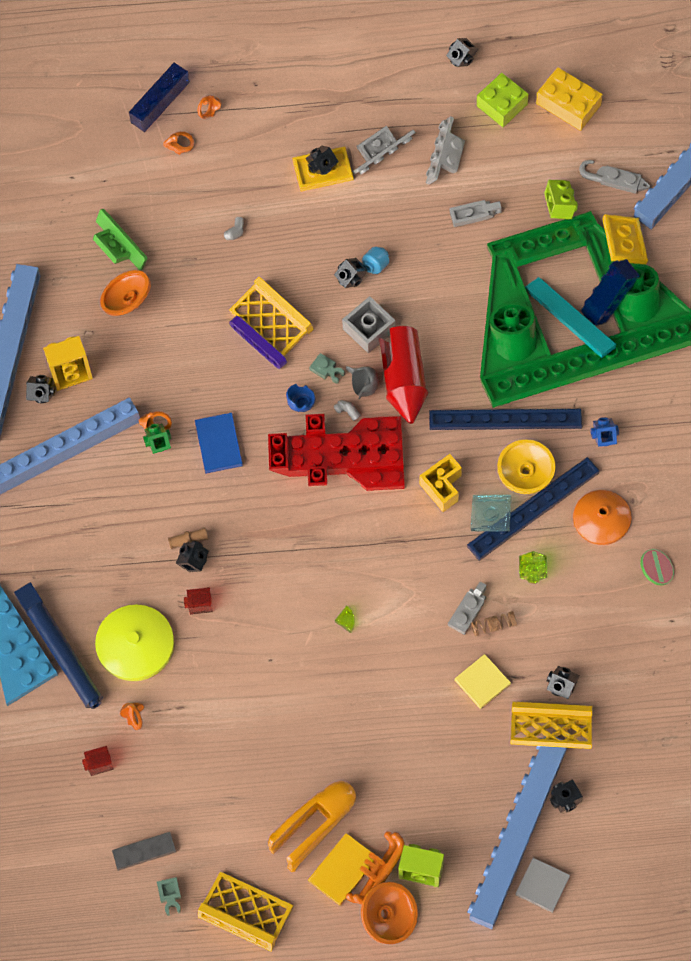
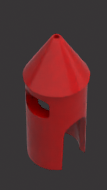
M396 326L390 328L391 342L379 338L387 391L386 400L409 424H413L428 396L417 329L413 327Z

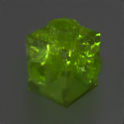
M535 551L519 556L520 578L533 584L547 578V556Z

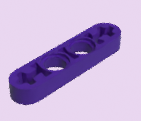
M236 315L229 321L230 326L276 368L281 369L287 363L285 357L242 318Z

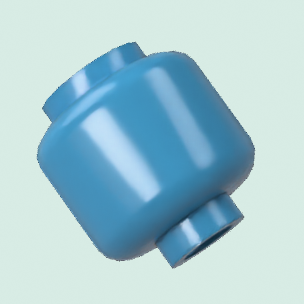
M372 247L362 257L363 266L369 273H381L389 264L388 252L382 247Z

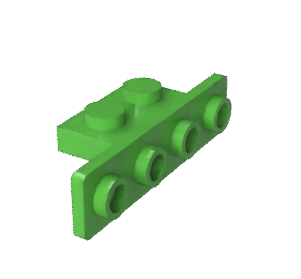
M101 209L96 222L104 231L94 234L93 240L114 264L130 259L138 270H142L147 261V256L105 209Z

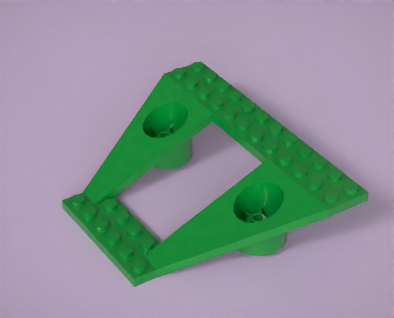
M591 211L574 216L572 219H564L487 243V249L492 257L480 382L493 408L691 346V309L659 280L658 273L654 268L645 264L611 261L605 229L597 223ZM586 246L620 331L619 334L608 337L616 344V348L603 358L586 344L551 355L517 267Z

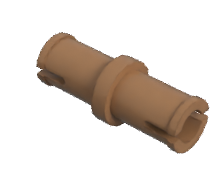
M206 528L192 532L185 531V534L168 537L171 549L183 546V543L208 540Z

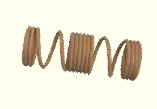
M513 611L508 612V619L504 615L509 627L517 625ZM501 614V624L496 615L485 618L484 628L479 620L476 623L472 621L471 625L474 635L479 636L477 622L480 623L486 634V619L490 632L499 631L498 623L500 628L503 629L502 615L504 614Z

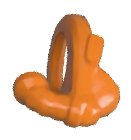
M212 95L202 98L198 105L199 117L202 119L214 117L215 111L221 107L220 99L214 98ZM209 104L206 113L202 114V105Z
M180 131L173 133L165 140L164 146L180 155L193 149L194 139L189 133ZM186 136L190 140V145L187 147L180 146L177 143L178 137Z
M160 411L149 412L139 419V424L145 429L154 424L153 419L156 416H163L167 419L168 423L164 426L165 429H170L172 426L171 417Z
M126 703L120 710V715L127 718L128 725H131L135 730H140L142 728L140 711L144 709V706L139 703ZM134 711H135V713H136V716H137V719H138V723H137V721H136V719H135Z

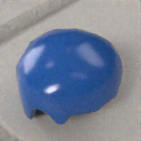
M293 384L286 392L288 406L293 411L307 412L314 407L316 397L307 385L299 387L297 384Z

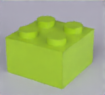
M502 72L477 95V107L501 127L507 125L528 105V93Z
M416 844L404 845L398 868L399 879L439 888L444 866V854L440 850L429 848V850L421 849Z

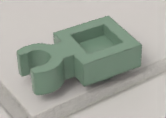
M321 353L309 367L310 371L323 379L330 376L331 380L336 384L339 383V379L335 375H345L342 368H334L336 362Z
M177 877L157 881L161 903L167 902L165 906L167 916H170L169 909L171 907H176L178 914L181 913V907L176 902L177 899H181Z

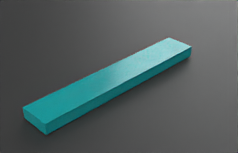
M540 277L525 286L526 292L601 358L616 348V344Z

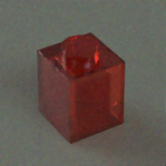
M210 587L187 590V597H184L185 609H189L190 615L213 612Z
M107 746L84 752L85 759H82L85 771H89L91 776L114 770Z

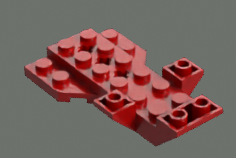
M305 414L306 435L268 434L269 471L288 477L308 476V486L327 485V475L347 474L350 478L356 480L366 491L405 489L401 416L362 418L348 433L326 434L325 414ZM381 450H386V454H381ZM347 451V456H343V452ZM362 451H367V455H362Z

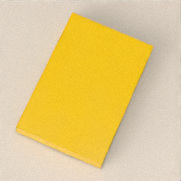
M346 147L331 149L339 162L325 175L310 171L308 168L309 163L305 159L310 154L293 157L292 161L300 192L353 181L354 178Z
M604 214L602 219L611 261L646 265L648 258L639 218Z
M345 833L311 875L308 882L341 906L346 899V894L352 892L365 876L359 870L360 867L364 866L369 869L364 864L365 859L371 862L374 860L368 856L370 851Z

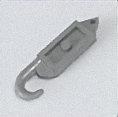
M585 160L579 167L582 177L599 182L601 185L635 194L638 191L650 189V185L641 178L640 174L610 166L601 167L596 174L587 172L585 166L593 164V160Z

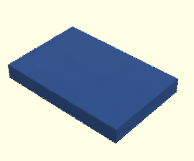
M232 413L195 420L205 474L243 466Z

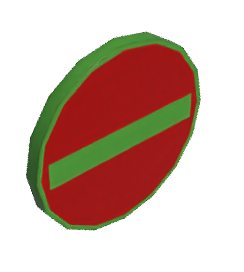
M656 549L647 550L642 554L640 563L646 578L656 585H667L674 575L670 559L663 552Z

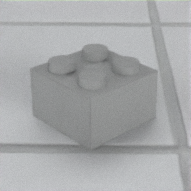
M370 296L342 319L343 330L368 354L380 344L379 338L385 340L390 336V328L396 327L395 319Z

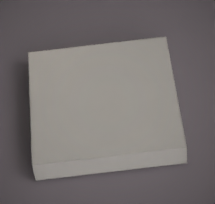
M533 858L515 895L553 913L570 875Z

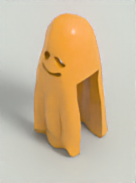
M338 781L318 792L270 835L268 846L271 853L274 854L318 810L327 820L287 857V868L291 872H295L300 863L351 810L356 800L354 788L348 782Z

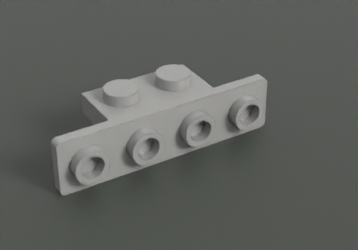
M451 116L443 120L439 125V135L434 143L435 150L430 158L431 165L426 172V183L429 185L438 179L441 168L453 174L458 170L465 140L450 133L454 120Z
M383 127L356 146L366 162L352 172L354 174L358 172L363 174L370 169L368 165L372 162L374 164L379 163L384 159L383 155L388 152L390 155L399 149L397 147L398 144L401 142L406 144L412 140L411 135L415 131L411 130L396 140L388 127Z

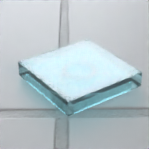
M473 495L471 531H510L511 495Z

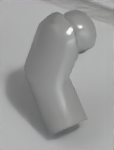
M236 217L234 227L224 232L226 240H235L242 236L244 219L242 217Z
M340 400L334 405L337 413L345 411L353 421L361 416L351 402Z

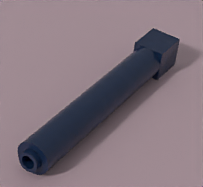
M30 582L14 591L16 599L34 624L85 707L95 709L100 706L103 696L50 615L32 583Z

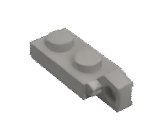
M485 200L452 207L449 209L453 226L458 227L493 218L494 215L502 213L500 201L490 203V201L485 202Z
M479 582L475 590L470 589L466 593L448 622L449 627L464 635L471 626V622L474 621L484 605L486 596L483 594L487 589L486 584Z

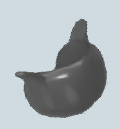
M365 366L360 368L346 367V370L352 374L353 390L359 396V400L361 397H367L375 393L379 384V378L374 368Z

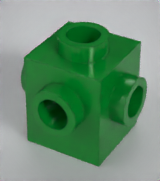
M162 423L152 424L144 429L146 436H143L145 446L150 447L153 454L171 449L169 442L172 439L170 431L165 429Z

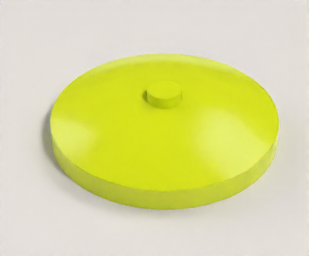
M127 605L111 612L102 621L96 634L95 646L101 664L110 674L122 680L141 681L158 674L168 664L174 650V636L169 622L159 611L145 605Z

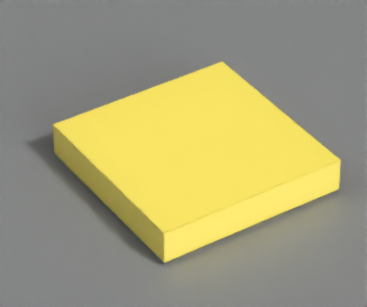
M485 654L455 678L456 683L480 709L511 685V682Z

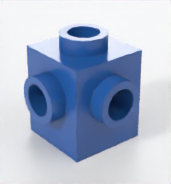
M602 417L593 421L594 428L590 429L591 437L595 439L598 447L617 444L619 428L617 424H614L612 418Z

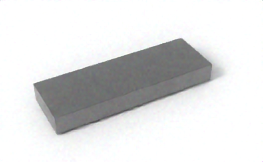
M170 832L112 850L118 871L176 852Z

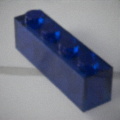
M174 62L129 111L131 124L146 132L190 83L188 71Z
M627 259L616 260L611 263L610 269L601 277L599 285L593 289L592 295L584 302L585 305L581 312L595 326L608 322L639 278V274Z

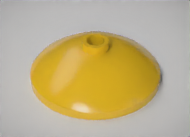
M518 440L509 444L501 452L497 464L498 475L503 484L514 492L520 494L537 493L546 488L552 481L555 473V460L552 453L543 444L534 440ZM528 470L529 473L524 474L522 471Z

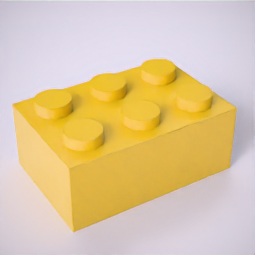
M557 67L538 90L536 104L581 131L600 108L603 94Z
M80 336L68 337L64 341L50 343L47 347L43 348L57 391L93 379Z

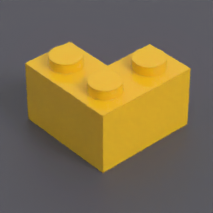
M449 454L419 475L421 487L443 512L458 502L459 492L453 487L452 483L462 477V467Z

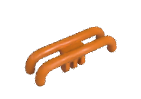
M385 832L384 837L389 841V848L382 859L372 852L369 853L368 856L374 861L371 862L365 859L364 864L369 869L361 866L359 869L369 877V880L360 894L347 893L346 899L348 901L362 905L368 891L375 885L386 881L400 859L405 845L399 833Z

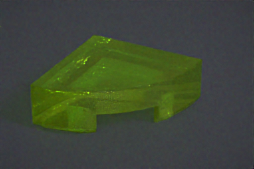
M346 605L335 619V623L351 633L355 620L352 610Z

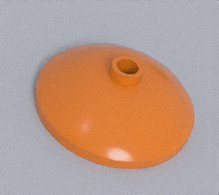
M131 270L114 278L101 295L100 304L102 309L111 316L125 315L137 309L149 294L151 287L149 277L143 271Z
M596 490L587 493L577 502L573 513V522L577 532L588 542L597 545H609L622 539L628 532L631 524V511L627 502L618 494L607 490ZM604 510L606 514H601L600 511Z
M395 882L377 884L364 897L361 907L362 922L367 933L379 943L390 945L406 940L413 932L417 923L418 912L415 899L410 891L401 884ZM382 910L384 911V914H385L384 917H382V915H381Z

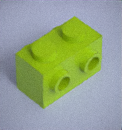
M549 179L544 195L550 218L572 219L574 212L577 211L578 203L574 199V189L571 188L570 181Z

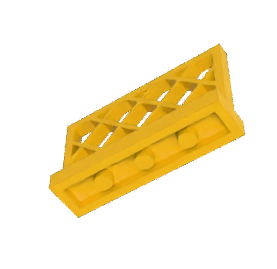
M258 277L254 281L255 284L229 311L234 316L237 315L242 318L248 325H250V318L260 317V326L251 327L262 337L264 329H273V338H263L269 343L273 342L272 346L276 348V341H286V347L280 352L285 356L307 333L310 334L314 328L305 317L263 279ZM257 291L260 294V301L250 302V296ZM271 304L273 306V313H263V305ZM250 305H260V314H250ZM240 306H247V314L239 315L236 310ZM276 316H285L286 325H276ZM263 317H273V325L263 326ZM286 328V337L276 338V329ZM289 328H298L301 331L296 337H289Z
M512 701L511 744L591 749L592 706ZM538 723H546V724L541 727ZM557 724H565V726L561 728ZM577 725H583L585 727L581 729ZM533 726L537 730L531 733L526 728ZM552 727L556 732L551 734L547 729ZM572 728L576 731V733L571 735L567 732V730ZM522 732L526 737L518 738L515 735ZM542 733L546 738L539 739L536 736ZM562 734L567 739L559 740L556 737ZM582 735L587 741H579L576 738Z
M220 872L207 897L198 909V918L272 951L275 941L293 909V905ZM222 879L230 882V889L220 890L219 883ZM245 889L250 897L239 900L236 891ZM233 892L236 901L225 904L222 895ZM220 897L222 905L213 907L209 905V902L212 898ZM262 897L267 900L268 905L257 908L254 899ZM252 901L254 910L243 912L241 904ZM238 905L241 914L230 915L227 908ZM282 906L286 908L283 915L275 916L274 907ZM270 909L273 918L262 921L259 912ZM256 913L259 922L255 924L248 923L245 917ZM275 922L277 929L274 934L265 931L264 925Z

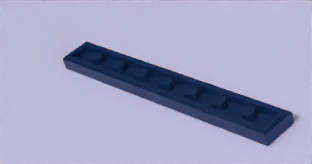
M581 409L429 410V429H582Z
M586 457L468 543L467 548L480 561L598 475L599 469Z

